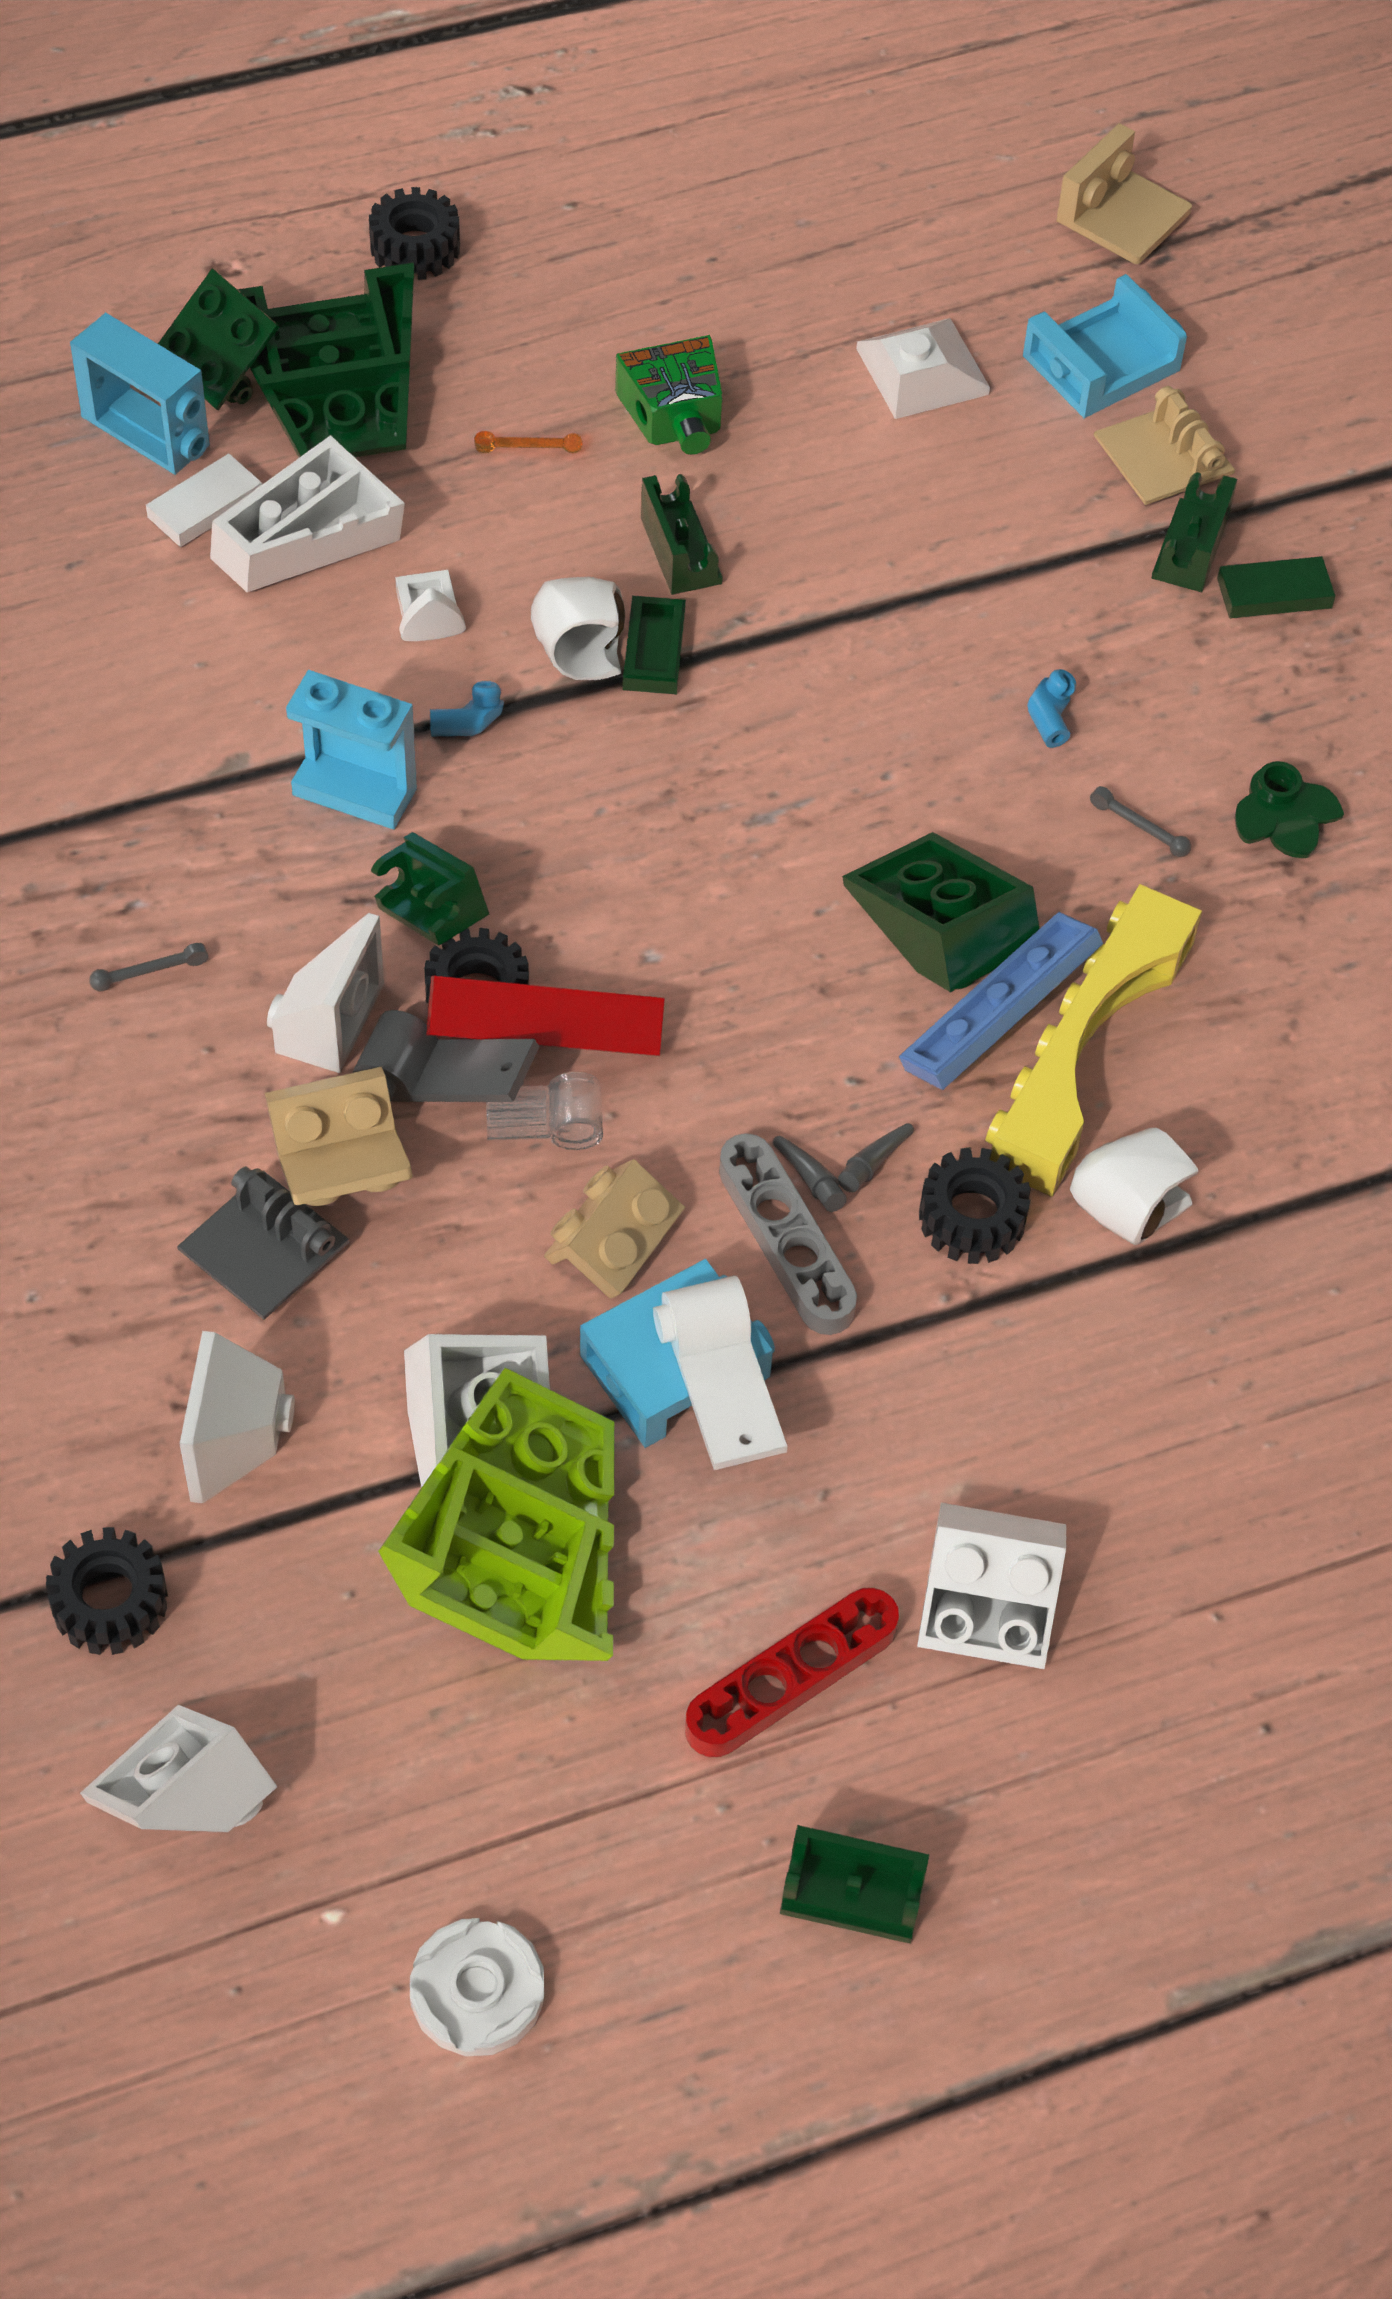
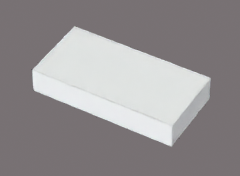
M228 453L146 504L147 517L179 547H182L211 529L214 519L260 487L262 482Z

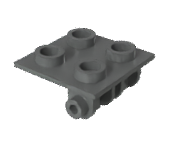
M245 1166L237 1171L231 1182L232 1186L236 1188V1195L181 1242L177 1248L265 1320L350 1241L306 1204L295 1205L290 1191L264 1170L262 1171L259 1168L251 1170Z

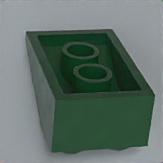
M934 832L842 876L845 888L916 972L949 992L966 988L972 985L976 979L994 971L1040 929L1033 886Z

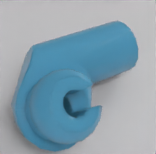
M491 681L477 682L472 687L473 700L469 701L463 708L430 709L431 737L475 736L483 732L502 713L504 701L500 699L501 688L499 685Z

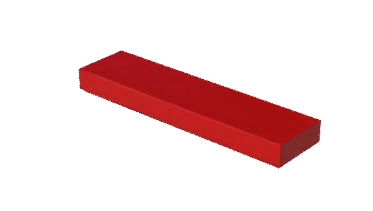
M432 976L426 1035L480 1040L535 1039L539 1046L660 1056L665 998Z

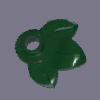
M1275 761L1267 763L1253 775L1249 786V795L1237 804L1234 818L1237 833L1243 842L1251 844L1270 837L1273 846L1283 854L1295 858H1308L1314 853L1318 844V824L1336 822L1343 818L1344 812L1339 800L1328 788L1322 785L1303 782L1297 768L1286 762Z

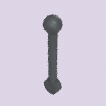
M1099 786L1090 795V801L1097 809H1110L1170 846V851L1174 856L1185 857L1190 853L1191 842L1187 837H1175L1114 800L1113 794L1107 788Z
M193 943L188 945L183 952L111 972L97 969L90 975L89 983L94 990L98 992L105 991L114 982L184 963L190 966H199L207 961L208 953L204 944Z

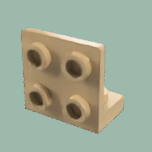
M1118 123L1063 176L1056 221L1134 264H1140L1190 215L1192 204L1131 171L1135 161V155L1132 154L1135 131Z
M382 1067L265 1093L277 1155L295 1205L322 1206L336 1201L341 1195L362 1190L369 1192L387 1191L397 1186L399 1182L413 1177L410 1162L395 1129L386 1077Z

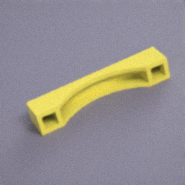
M1141 884L1137 887L1128 904L1123 901L1118 902L1106 931L1110 933L1108 940L1087 958L1083 968V973H1086L1087 976L1082 985L1073 982L1067 990L1059 1010V1014L1063 1015L1059 1025L1056 1027L1048 1024L1035 1051V1056L1039 1057L1034 1068L1030 1069L1024 1066L1019 1073L1010 1096L1015 1101L1009 1112L1000 1109L988 1129L985 1141L993 1145L991 1161L997 1162L1001 1154L1010 1158L1008 1171L1019 1166L1024 1173L1022 1183L1029 1182L1031 1188L1053 1197L1077 1154L1084 1125L1083 1115L1077 1099L1075 1066L1082 1049L1098 1027L1121 1007L1146 993L1172 984L1194 944L1202 910Z

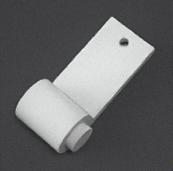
M734 1275L662 1292V1305L653 1307L656 1331L662 1344L668 1342L672 1344L713 1469L718 1470L787 1453L788 1446L751 1344L750 1313L739 1278Z

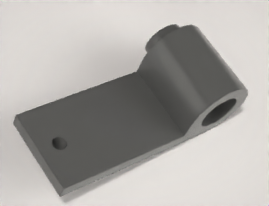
M390 1010L385 1011L380 1016L353 1073L382 1067L386 1077L390 1101L514 1102L540 1046L535 1039L439 1040L436 1036L426 1035L427 1024L421 1019L404 1011Z

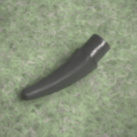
M906 1123L852 1156L847 1161L846 1168L838 1176L840 1186L848 1192H856L864 1182L870 1181L892 1152L913 1134V1125Z
M776 1136L773 1139V1145L797 1170L809 1187L813 1197L819 1199L827 1211L834 1212L845 1205L846 1196L839 1187V1181L827 1168L784 1137Z

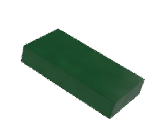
M1323 556L1220 566L1217 576L1229 619L1332 609L1335 600V593Z
M632 595L623 674V690L677 695L686 600Z

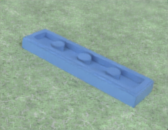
M1058 912L899 1056L905 1071L944 1090L1103 945L1098 929Z

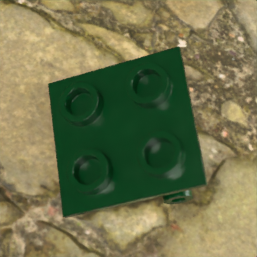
M212 268L158 344L201 370L204 399L219 411L225 401L245 404L250 400L253 389L250 387V379L245 374L280 326Z

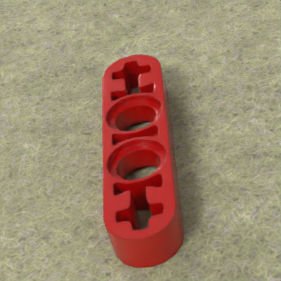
M861 1588L854 1591L698 1694L690 1702L686 1711L685 1737L689 1745L696 1752L707 1757H722L732 1753L885 1650L893 1642L897 1632L899 1609L895 1600L888 1593L877 1588ZM863 1611L869 1617L879 1613L882 1616L879 1630H876L870 1624L862 1626L852 1633L850 1647L853 1649H850L845 1635L857 1626L859 1612ZM812 1641H822L834 1649L837 1658L830 1666L815 1668L803 1661L800 1655L801 1649ZM761 1675H770L782 1682L785 1693L775 1702L764 1703L756 1700L751 1695L748 1689L750 1682ZM732 1694H735L741 1708L727 1718L725 1733L720 1734L714 1728L703 1732L704 1715L709 1713L712 1718L717 1720L731 1712L734 1701Z

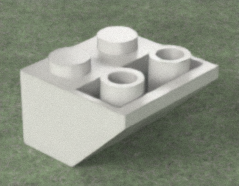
M941 1503L917 1647L1045 1669L1066 1553V1524Z

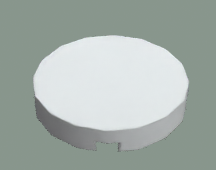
M480 1918L461 1919L438 1929L419 1948L410 1975L411 2008L421 2030L441 2048L463 2056L494 2055L516 2045L536 2024L544 2003V1967L533 1944L513 1926L497 1921V1924L489 1921L480 1922Z

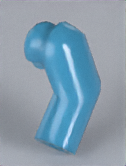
M1063 669L1054 670L1049 677L1042 679L1027 703L1028 712L1043 741L1049 748L1061 746L1068 741L1071 734L1061 714L1070 702V695L1076 691L1077 684L1073 675Z

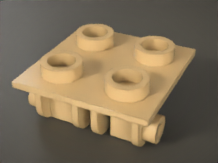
M1165 386L1156 393L1154 411L1094 432V437L1145 505L1186 491L1190 477L1196 472L1201 473L1202 476L1200 486L1220 479L1223 475L1229 476L1235 473V469L1224 456L1225 448L1222 443L1212 438L1208 432V425L1205 421L1201 420L1199 413L1194 409L1189 410L1183 392L1180 389H1173L1171 386Z

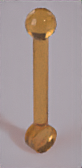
M480 431L474 437L475 449L480 453H489L495 447L564 448L568 453L574 454L579 452L583 446L582 438L575 433H570L564 438L494 437L493 433L489 431Z

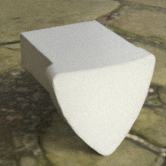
M448 570L395 577L396 593L402 615L399 627L402 640H435L455 636L466 630L463 615L456 604Z

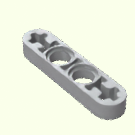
M740 1134L733 1136L726 1141L721 1149L719 1174L722 1183L804 1323L811 1330L819 1334L832 1335L841 1333L854 1320L857 1299L854 1285L772 1147L765 1139L757 1135ZM744 1157L748 1163L757 1162L756 1179L758 1184L754 1187L753 1177L744 1164L736 1166L737 1158ZM774 1199L785 1203L790 1212L783 1219L768 1220L759 1214L757 1207L765 1200ZM806 1246L816 1253L818 1259L810 1266L796 1267L785 1259L784 1254L791 1247ZM822 1279L821 1289L827 1300L830 1302L840 1300L838 1311L832 1312L827 1305L818 1307L819 1289L816 1282Z

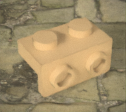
M635 1159L614 1169H611L608 1165L604 1166L589 1180L583 1189L588 1198L578 1211L575 1208L570 1210L554 1226L550 1235L555 1241L544 1255L552 1265L568 1259L610 1299L624 1291L685 1208Z

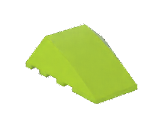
M504 1368L378 1550L408 1605L522 1660L608 1661L613 1656V1635L608 1634V1610L614 1606V1581L608 1580V1552L614 1547V1524L608 1522V1501L614 1496V1421Z

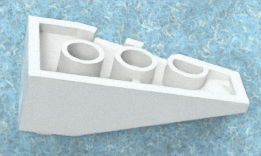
M428 1334L404 1350L407 1411L421 1488L504 1368L550 1389L546 1335Z

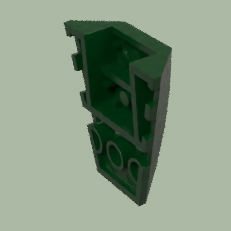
M414 262L364 270V294L268 309L263 286L238 289L280 326L251 365L250 370L299 458L330 435L355 458L406 449Z

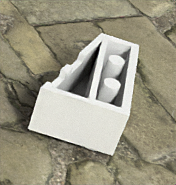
M330 435L212 521L210 559L246 592H250L399 541L405 503Z

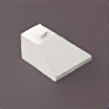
M950 318L857 342L856 349L895 419L989 395L990 386Z
M371 913L366 914L293 976L284 995L277 994L267 1017V1026L273 1030L275 1053L337 1073L341 1072L384 985L380 916Z
M202 1331L180 1439V1449L190 1502L195 1503L206 1502L276 1455L280 1431H291L295 1408L294 1395L285 1394L283 1372L280 1368L223 1336L207 1331Z
M177 1705L81 1791L80 1794L87 1803L140 1829L229 1832L232 1828L243 1825L255 1817L262 1808L263 1800L277 1788V1785L235 1727Z

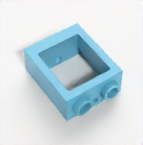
M106 312L70 341L82 418L174 475L191 461H195L203 455L210 442L200 369ZM130 384L160 402L161 406L133 390Z

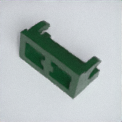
M1196 472L1190 477L1184 499L1179 498L1151 579L1203 592L1229 519L1238 479L1223 475L1215 491L1216 493L1207 494L1199 488L1202 481L1201 473Z
M678 474L676 477V489L667 495H660L662 491L656 475L642 478L641 520L671 595L721 585L723 579L718 567V555L714 546L708 543L690 500V487L685 476L682 474Z
M414 832L404 837L405 842L381 856L371 868V872L377 876L385 875L390 869L395 867L399 871L396 881L391 885H386L374 896L378 908L438 946L490 915L474 867Z
M797 1825L790 1865L785 1879L780 1914L911 1944L929 1854Z

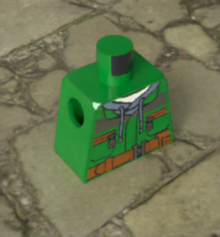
M710 335L616 354V394L647 441L654 445L678 441L682 451L690 455L701 453L707 449L711 443L709 434H714L721 429L722 390Z

